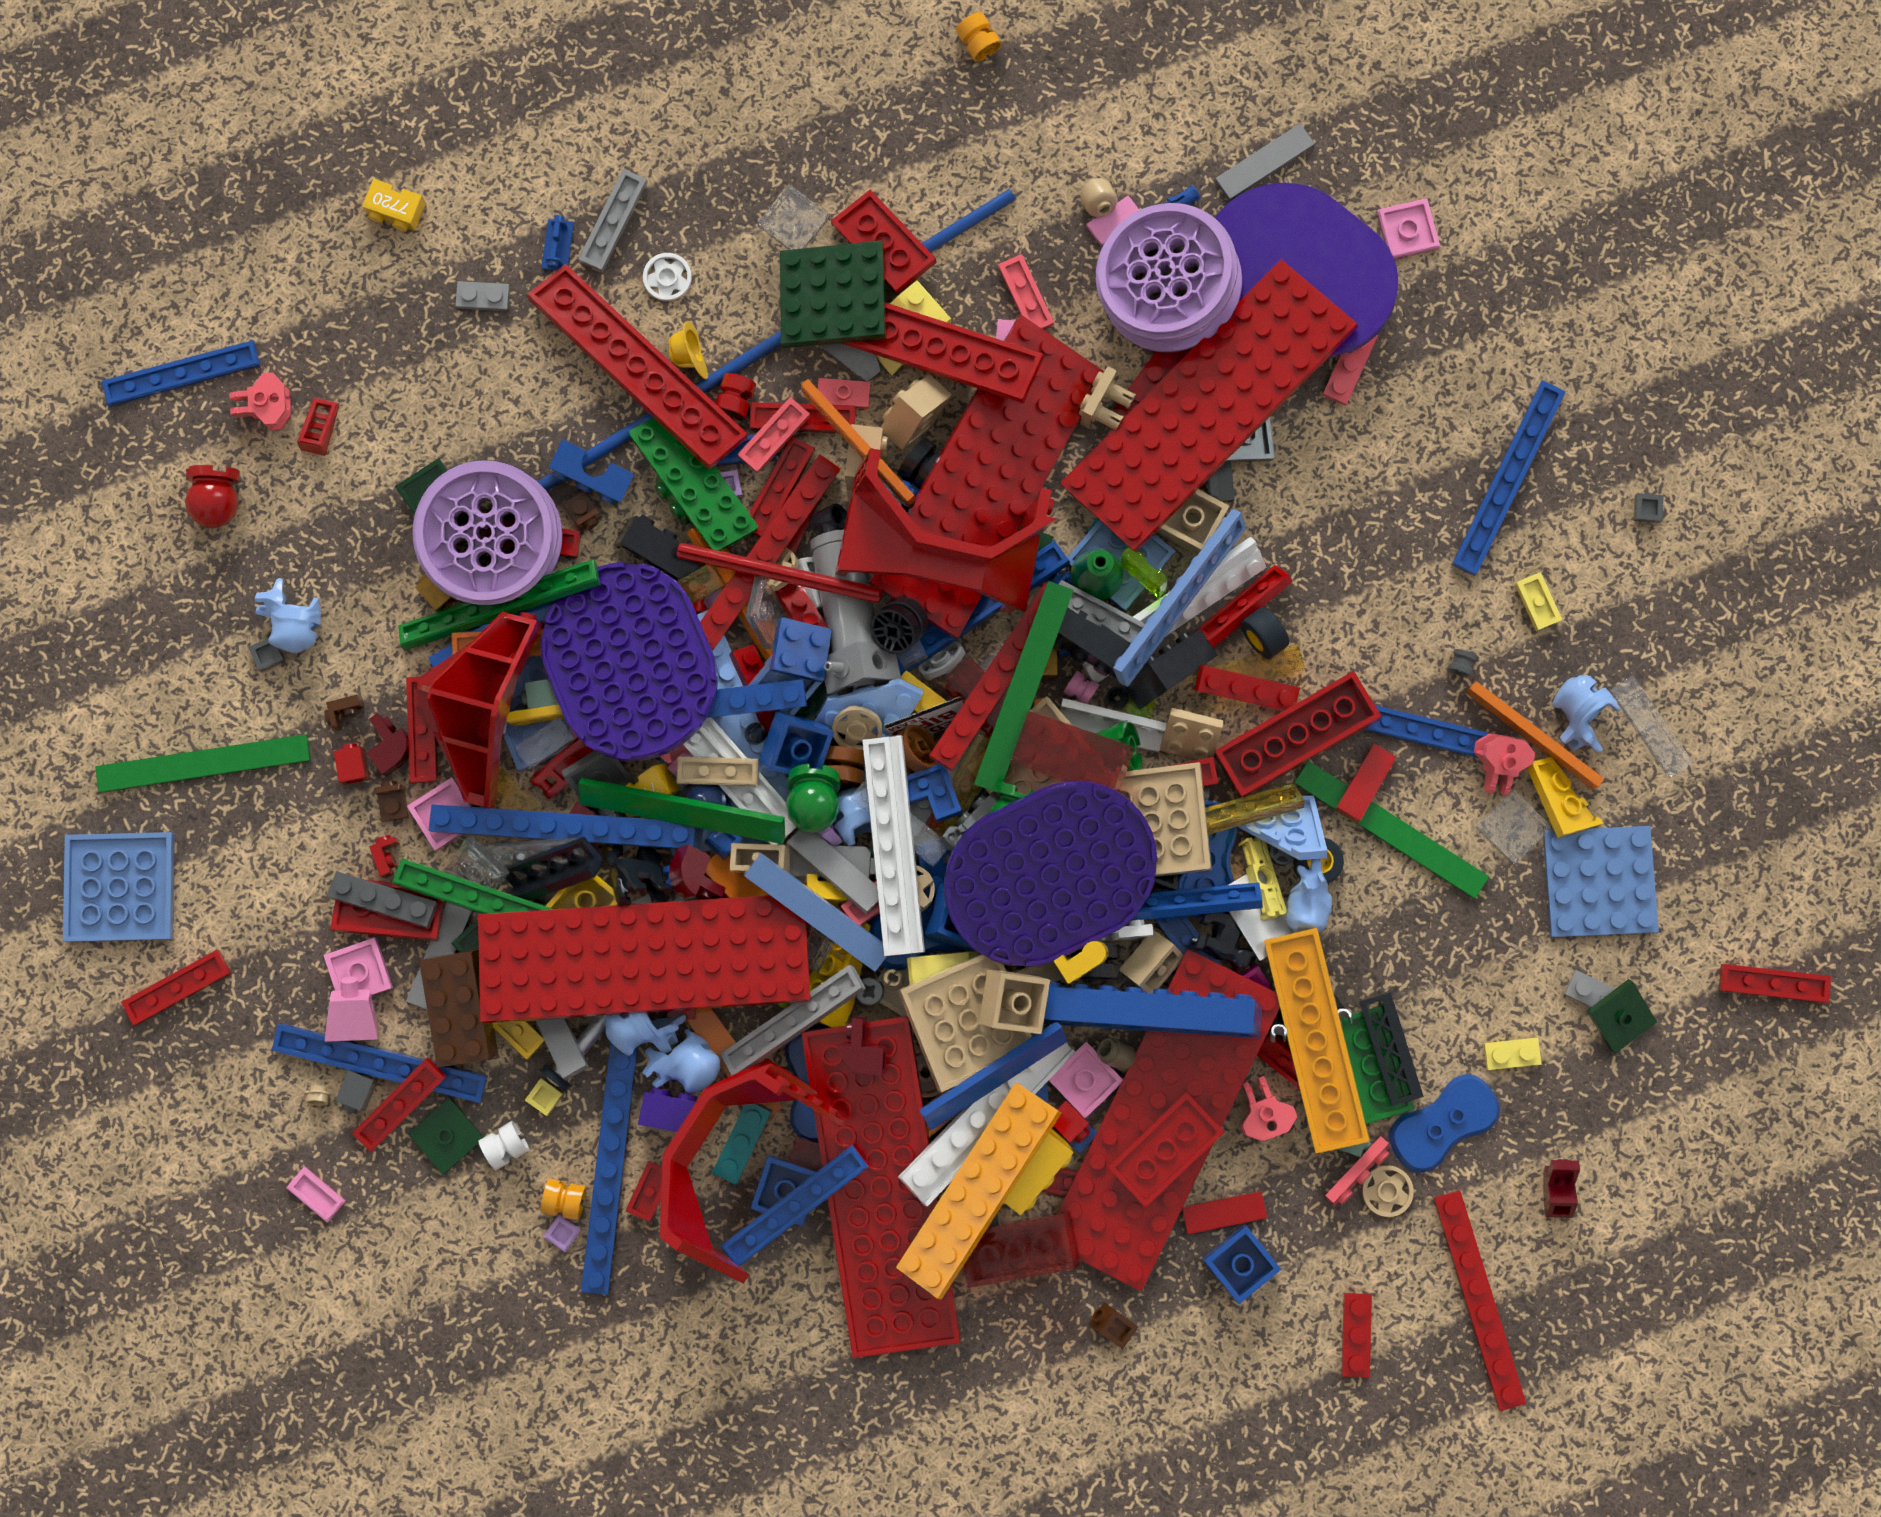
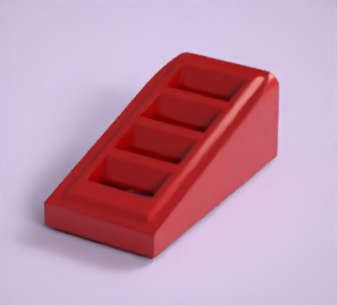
M313 398L297 440L300 450L323 456L326 455L339 403ZM318 406L327 407L320 409L329 410V414L317 413ZM314 418L325 420L326 422L325 424L314 422ZM313 428V429L321 430L322 433H321V434L313 433V432H311V429Z

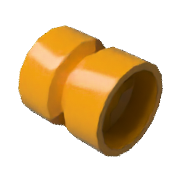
M977 12L968 16L958 24L955 30L962 43L968 44L967 50L975 62L986 59V55L989 54L991 56L1002 46V42L996 32L990 30L991 24L983 12Z
M549 1178L543 1192L540 1212L553 1216L560 1212L563 1218L579 1221L583 1211V1206H580L581 1199L585 1200L587 1186L571 1183L567 1187L564 1181Z

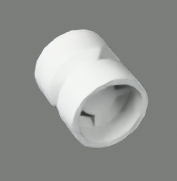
M513 1121L499 1128L497 1135L490 1133L479 1140L484 1156L495 1171L510 1163V1157L516 1159L530 1151L526 1140H520L518 1135L522 1133Z

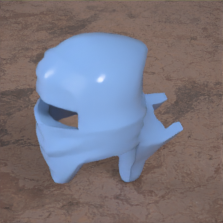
M278 578L273 589L268 592L256 593L255 602H264V605L257 606L256 614L271 618L272 631L268 642L270 645L290 653H300L304 650H309L315 645L317 633L312 630L321 626L320 599L314 597L309 607L285 605L287 599L283 593L284 581L282 578Z
M1579 675L1578 677L1568 679L1557 692L1552 705L1555 708L1561 709L1570 723L1560 736V739L1565 744L1568 743L1573 751L1584 745H1589L1596 752L1601 753L1603 747L1596 739L1594 731L1588 723L1608 705L1617 712L1621 708L1618 706L1617 700L1614 699L1606 688L1597 690L1595 688L1597 682L1588 675Z
M865 787L848 788L837 793L840 809L835 820L837 824H835L834 828L838 831L842 841L848 846L855 844L854 837L868 831L872 832L868 792Z
M1312 859L1310 870L1301 865L1297 867L1301 881L1290 890L1287 901L1286 919L1290 928L1295 932L1318 928L1319 933H1321L1326 928L1329 914L1332 912V896L1327 891L1328 883L1321 871V860Z
M647 1013L607 1015L605 1032L609 1041L627 1056L632 1055L637 1046L648 1042L653 1043L661 1052L668 1053L672 1050L670 1045L678 1042L675 1031L679 1029L678 1025L685 1021L686 1016L679 1014L671 1018L651 1021Z
M687 1029L684 1032L688 1037L676 1046L669 1055L657 1052L650 1047L647 1048L645 1054L649 1057V1063L642 1073L649 1077L653 1071L656 1072L658 1077L652 1082L655 1088L669 1080H678L684 1086L687 1094H693L705 1089L715 1081L720 1072V1058L713 1050H710V1045L701 1036Z

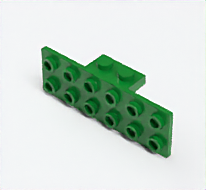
M654 418L629 431L630 438L656 473L655 490L659 497L667 500L670 505L669 509L675 519H680L684 526L689 523L693 524L710 549L722 551L758 530V525L717 468L714 466L708 470Z

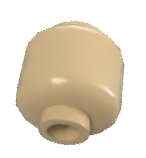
M1104 178L1090 179L1080 192L1081 201L1086 211L1094 217L1108 215L1114 210L1118 202L1111 183Z

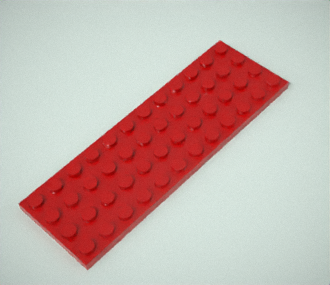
M1281 259L1238 302L1230 319L1218 327L1217 333L1210 338L1204 337L1120 422L1117 430L1113 429L1060 482L1061 486L1127 547L1136 553L1358 328V324Z
M1023 315L1018 316L1004 341L1042 353L1044 357L1024 403L1022 404L977 389L907 514L918 528L925 533L987 547L994 546L1017 533L1023 522L1025 510L1035 501L1040 488L1045 483L1081 418L1079 412L1086 394L1092 395V384L1099 371L1102 373L1104 371ZM872 574L868 581V584L881 588L882 593L892 599L906 596L916 600L926 611L928 622L954 639L959 638L982 596L981 593L910 576Z
M771 895L478 914L480 1022L482 1024L811 1002L806 921Z
M1187 949L1167 990H1170V993H1174V995H1180V991L1197 992V995H1201V997H1207L1209 992L1223 993L1224 996L1230 999H1235V994L1251 995L1262 1006L1260 1039L1147 1031L1135 1054V1061L1129 1067L1044 1239V1242L1139 1291H1142L1213 1144L1146 1208L1110 1171L1108 1166L1186 1092L1222 1128L1280 1009L1276 992Z
M908 1016L866 1022L865 1044L887 1046L886 1071L882 1076L856 1073L844 1063L839 1045L851 1043V1039L846 1037L847 1025L802 1032L809 1085L819 1092L816 1097L824 1102L822 1107L825 1103L839 1111L837 1117L846 1122L842 1127L814 1110L822 1167L851 1145L855 1147L869 1166L828 1198L852 1358L960 1343L961 1336L952 1284L942 1300L937 1299L896 1268L939 1201L937 1196L928 1206H924L898 1178L930 1144L927 1124L919 1111L924 1107L911 1023Z

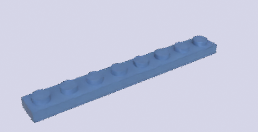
M1232 509L1227 517L1222 519L1218 529L1212 537L1207 539L1203 549L1192 559L1188 569L1177 579L1173 589L1162 599L1160 606L1147 619L1140 633L1131 640L1130 646L1116 660L1113 670L1119 683L1127 687L1130 685L1245 531L1246 525L1240 511Z

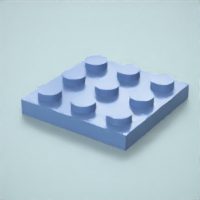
M1098 521L1067 558L1070 561L1068 566L1072 568L1076 558L1087 550L1103 549L1115 555L1123 568V581L1119 590L1109 600L1126 612L1176 551L1154 534L1134 553L1105 525Z

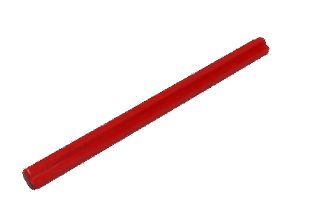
M680 543L677 548V557L680 559L873 603H879L882 597V589L875 586L686 543Z

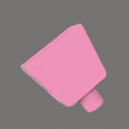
M355 977L341 979V990L331 992L325 1042L378 1039L379 1025L371 991L368 989L358 990V981Z

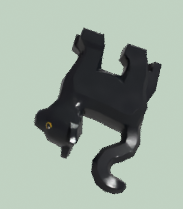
M601 844L613 849L607 854V862L611 869V879L614 884L613 892L618 905H630L631 898L628 897V894L633 891H639L640 896H645L647 891L652 903L668 902L671 886L662 881L663 871L659 866V863L662 862V855L652 847L639 846L636 856L632 859H618L623 855V845Z
M1230 912L1198 914L1203 917L1199 924L1204 926L1214 925L1212 935H1199L1198 938H1191L1188 949L1193 952L1203 950L1215 959L1228 962L1236 973L1244 975L1253 966L1255 959L1258 957L1251 949L1238 948L1242 932Z

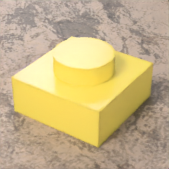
M540 1078L525 1101L548 1116L564 1093L543 1078Z

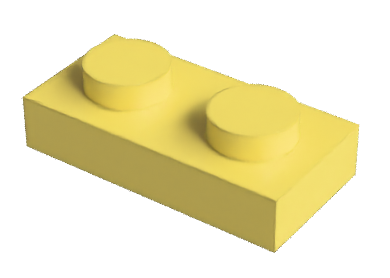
M1541 572L1515 583L1536 632L1562 621V617Z
M1538 1038L1483 1043L1487 1070L1542 1064Z

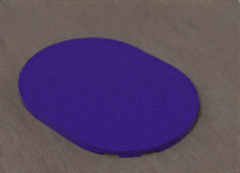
M1295 183L1267 184L1239 195L1230 201L1215 217L1229 234L1241 265L1242 291L1239 301L1282 259L1358 324V328L1327 359L1346 352L1351 353L1371 341L1389 320L1394 310L1398 293V273L1394 257L1387 244L1373 229L1326 193L1310 186Z
M618 562L599 566L600 585L557 599L555 604L551 605L544 620L545 626L540 641L542 661L567 724L585 745L599 754L617 760L640 761L656 758L675 750L688 741L707 719L713 707L718 687L716 659L690 598L675 579L655 567L642 563L639 565Z
M1065 781L1049 785L982 817L958 840L949 857L944 877V895L948 913L961 937L973 949L995 962L1026 967L1051 963L1062 955L1067 956L1084 948L1089 942L1098 941L1113 934L1128 924L1138 914L1137 912L1149 897L1155 882L1158 859L1155 839L1147 820L1140 810L1128 798L1116 790L1089 781Z

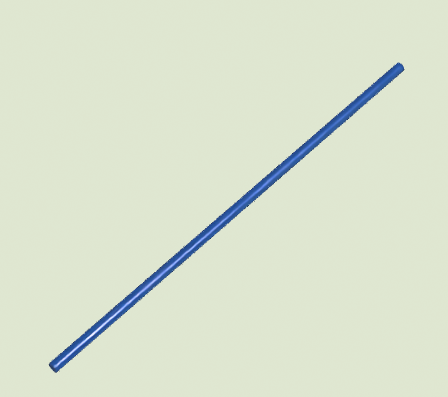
M1010 189L1006 190L922 242V244L930 253L1015 201L1014 194ZM781 331L708 375L706 380L698 381L695 385L706 393L722 383L725 373L736 374L780 347ZM647 413L587 450L582 461V468H585L630 440L629 431L653 417ZM552 473L537 482L548 491L561 483L562 480L552 476Z

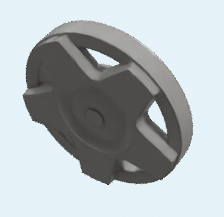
M952 642L949 646L919 665V672L926 680L930 681L945 673H952L956 670L955 666L966 656L964 648L959 642Z

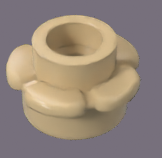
M313 1085L310 1086V1091L304 1092V1095H306L307 1104L325 1106L328 1105V1098L331 1096V1093L327 1091L325 1086Z

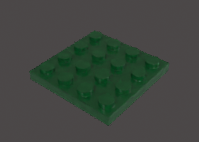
M882 240L780 251L782 348L886 339L884 244Z

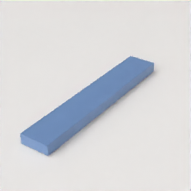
M762 853L758 855L745 872L744 876L873 971H876L887 957L884 956L883 942Z

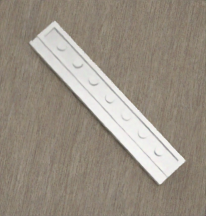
M1249 537L1228 552L1168 634L1267 568L1260 550L1256 546L1257 543L1252 537ZM1170 592L1133 616V618L1146 623L1147 619L1158 609L1162 599ZM1087 662L1082 664L1091 681L1098 683L1107 677L1096 672L1091 664Z
M707 718L700 729L683 744L694 757L747 758L713 718ZM760 771L758 786L719 785L741 809L785 817V838L796 829L794 824L788 819L786 801ZM769 842L771 845H778V843Z
M903 736L863 740L884 956L925 952Z
M1046 1024V1025L1042 1028V1030L1045 1029L1046 1027L1050 1026L1051 1024ZM1065 1043L962 1110L898 1178L924 1206H928L953 1180L1015 1082L1036 1094L1075 1051L1068 1046V1043Z

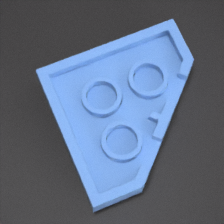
M895 679L889 681V684L877 687L870 685L853 689L852 693L840 696L838 693L829 695L817 712L815 721L824 723L832 729L834 718L840 711L848 708V706L857 705L877 713L883 727L882 737H891L884 725L910 716L923 695V689L904 680ZM876 726V727L873 728L872 730H873V731L876 733V735H877V733H878V728H877V726Z
M1314 795L1234 801L1238 828L1298 860L1327 858V847Z

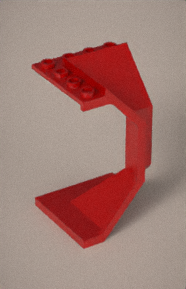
M870 448L855 473L835 575L845 577L848 573L853 572L910 576L979 592L1002 603L1000 612L1011 614L1014 610L1025 612L1040 535L1056 520V518L1047 516L1051 515L1054 505V499H1050L1052 490L1040 488L1039 497L1024 512L1021 530L994 546L987 547L929 534L918 528L879 479L877 470L881 450Z
M766 1059L706 1087L662 1156L660 1238L676 1251L744 1284L750 1274L711 1245L687 1167L726 1106L798 1100L843 1127L846 1122L837 1117L839 1111L826 1103L822 1107L824 1102L816 1097L819 1093L818 1091L770 1059Z

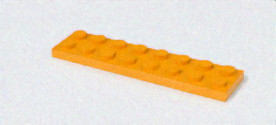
M1318 928L1264 940L1284 1025L1287 1028L1289 1046L1315 1152L1321 1153L1370 1142Z
M1015 1082L896 1268L934 1297L942 1300L1058 1120L1061 1112L1021 1084Z

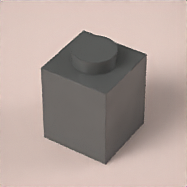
M348 1070L336 1098L337 1102L343 1104L341 1109L357 1114L358 1110L366 1111L378 1080Z

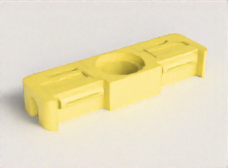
M1252 837L1246 838L1238 846H1242L1248 868H1246L1249 883L1260 882L1263 908H1260L1263 915L1260 918L1262 920L1279 918L1286 914L1287 910L1267 844L1257 837L1254 839ZM1258 872L1266 876L1267 884L1261 883L1258 878Z

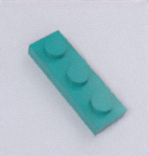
M761 1104L744 1105L712 1171L713 1174L734 1184L738 1183L773 1110Z

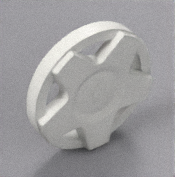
M662 253L654 256L646 264L643 271V282L648 293L660 301H674L684 296L689 290L692 274L688 263L682 257L673 253ZM665 259H674L676 261L668 264ZM654 264L655 272L648 275L650 268ZM685 269L687 271V280L681 276ZM650 287H657L659 289V294L654 292ZM673 290H679L678 293L672 295Z

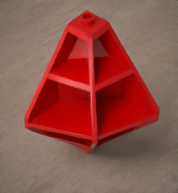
M501 612L471 643L418 678L414 695L454 773L463 802L486 808L495 807L501 739L516 682L543 623L536 621V615L521 612V615L517 616Z

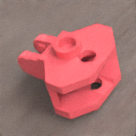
M273 372L262 373L252 387H247L246 391L230 392V400L248 401V406L231 408V416H252L254 419H260L271 431L282 430L291 418L290 391Z
M1489 733L1475 742L1474 753L1483 763L1482 770L1486 771L1485 792L1493 793L1496 790L1498 776L1501 774L1499 792L1501 795L1508 796L1511 791L1513 778L1518 777L1520 771L1533 764L1535 752L1525 740L1511 736Z
M1262 1076L1258 1078V1085L1262 1090L1264 1099L1256 1101L1251 1085L1248 1082L1242 1085L1249 1104L1247 1105L1248 1112L1240 1124L1244 1136L1259 1141H1265L1289 1132L1297 1118L1294 1106L1277 1101L1276 1097L1272 1096L1265 1077ZM1270 1121L1274 1124V1128L1271 1131L1267 1128V1124Z

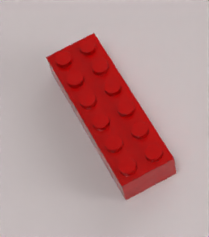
M1352 671L1214 750V756L1238 797L1242 800L1377 723L1381 718V714L1356 673Z

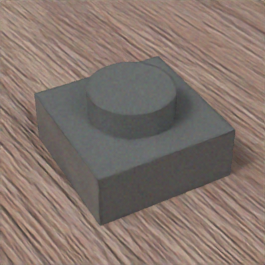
M1637 493L1634 500L1633 521L1662 522L1664 495Z
M269 638L248 647L260 672L285 662L281 650L270 645L268 642Z

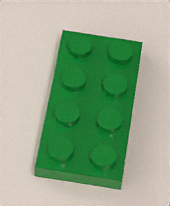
M1382 1006L1368 1009L1369 1015L1380 1021L1384 1014ZM1362 1011L1351 1014L1352 1024L1346 1018L1341 1019L1365 1123L1368 1124L1414 1110L1412 1100L1391 1106ZM1385 1018V1020H1384L1383 1023L1388 1026L1387 1021H1386V1018ZM1372 1022L1375 1031L1378 1024ZM1381 1026L1376 1037L1379 1043L1388 1047L1392 1037L1390 1031ZM1393 1044L1391 1049L1396 1052L1395 1046ZM1380 1047L1383 1056L1386 1050ZM1389 1052L1385 1065L1388 1070L1396 1073L1400 1062L1397 1056ZM1401 1071L1400 1076L1405 1078L1403 1071ZM1388 1073L1390 1081L1392 1082L1394 1076ZM1397 1079L1393 1086L1396 1099L1410 1095L1407 1084Z

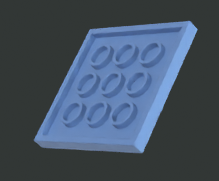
M1650 826L1591 828L1561 838H1557L1554 830L1542 831L1550 937L1659 932Z
M175 833L65 835L63 942L173 940Z

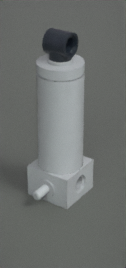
M835 503L815 513L812 516V526L818 536L814 537L809 543L815 573L869 585L867 573L851 572L845 577L835 575L847 517L846 510L840 504ZM819 590L825 623L829 629H832L830 638L832 654L827 656V662L824 666V681L827 694L833 695L838 693V695L852 693L853 689L870 685L877 687L889 684L891 680L901 679L896 654H890L882 650L872 638L870 623L875 615L873 602Z

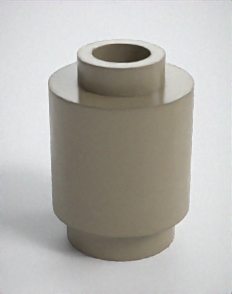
M1106 1038L1100 1042L1097 1054L1103 1063L1121 1072H1126L1135 1061L1136 1050L1116 1038Z

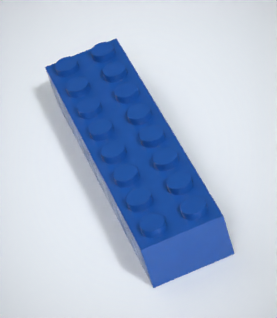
M1050 982L1043 1023L1053 1024L1058 1021L1060 1025L1260 1039L1262 1006L1251 995L1235 994V999H1230L1224 996L1223 993L1209 992L1207 997H1201V995H1197V992L1180 991V995H1174V993H1170V990L1153 989V993H1147L1142 988L1126 987V992H1122L1114 986L1100 985L1099 990H1094V988H1090L1086 984H1073L1072 988H1068L1067 986H1062V983Z

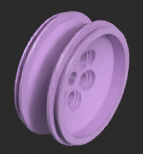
M1165 203L1149 206L1133 213L1111 232L1098 257L1096 286L1099 298L1110 320L1126 339L1148 350L1178 352L1194 348L1204 337L1210 338L1217 333L1218 327L1221 324L1226 323L1230 319L1241 296L1242 270L1233 242L1219 221L1199 208L1180 203ZM1176 247H1184V250L1182 252L1177 254L1173 253V250ZM1151 250H1158L1155 256H1147ZM1192 266L1199 267L1195 273L1187 272ZM1171 270L1169 275H1162L1165 271ZM1140 273L1147 274L1142 280L1135 279ZM1179 290H1187V293L1184 296H1175ZM1161 293L1158 299L1150 300L1152 294Z
M497 461L468 462L443 473L423 494L413 521L414 549L425 574L446 594L471 604H500L525 594L543 576L553 572L562 548L561 519L555 503L548 492L523 471ZM484 500H491L493 504L492 510L489 513H482L480 509L481 503ZM466 512L469 515V522L465 526H459L457 517L459 514ZM509 513L514 514L516 518L515 524L512 527H505L503 524L504 517ZM490 527L492 530L491 537L481 539V530H487ZM462 539H466L469 547L466 552L459 553L456 548L457 543ZM508 540H513L515 543L514 551L510 554H505L503 552V544ZM484 553H489L492 558L490 565L487 567H482L479 563L480 556Z

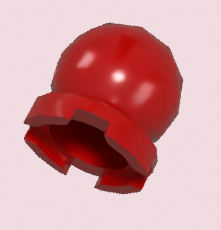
M213 465L189 466V469L186 468V480L193 483L187 490L185 498L188 515L201 527L219 528L227 525L236 516L239 505L237 492L232 485L239 483L240 471L231 467H226V472L214 471Z

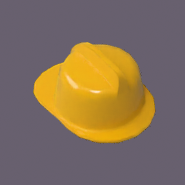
M686 321L683 329L673 334L668 340L671 361L680 368L695 367L699 375L706 380L708 378V371L701 354L698 333L694 325L690 321Z

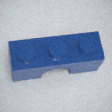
M562 439L548 467L553 470L552 476L566 482L567 478L576 481V488L589 494L591 490H594L601 494L599 499L611 505H614L615 501L621 503L634 474L610 462L603 475L598 477L589 476L582 468V461L586 450Z

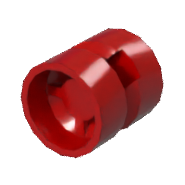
M725 373L720 386L723 393L717 395L715 404L727 415L730 410L736 412L735 419L745 420L750 407L747 401L753 398L756 383L738 374Z

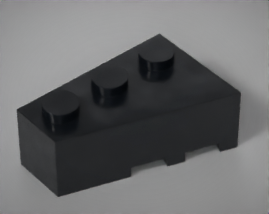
M636 515L628 518L613 546L617 548L621 546L634 554L633 557L638 560H644L679 583L689 584L701 563L677 557V548L680 545V542L676 540L678 536L665 528L663 531L659 530L654 526L655 522L645 515L640 517Z
M1067 607L1053 648L1058 651L1063 649L1071 653V657L1079 663L1084 664L1087 662L1094 666L1093 669L1103 676L1109 674L1116 678L1113 667L1116 660L1130 646V642L1105 625L1098 626L1085 619L1088 614L1080 610L1077 614Z
M1200 629L1192 635L1188 631L1175 640L1176 646L1169 643L1158 651L1161 655L1158 658L1154 654L1151 655L1128 687L1123 685L1140 710L1200 668V664L1205 665L1218 656Z

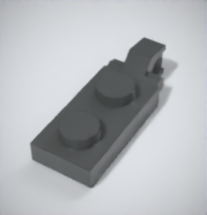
M994 791L987 797L982 794L971 805L974 810L971 813L966 811L956 821L959 826H949L939 840L950 851L954 849L962 835L990 811L992 805L1000 799V796Z

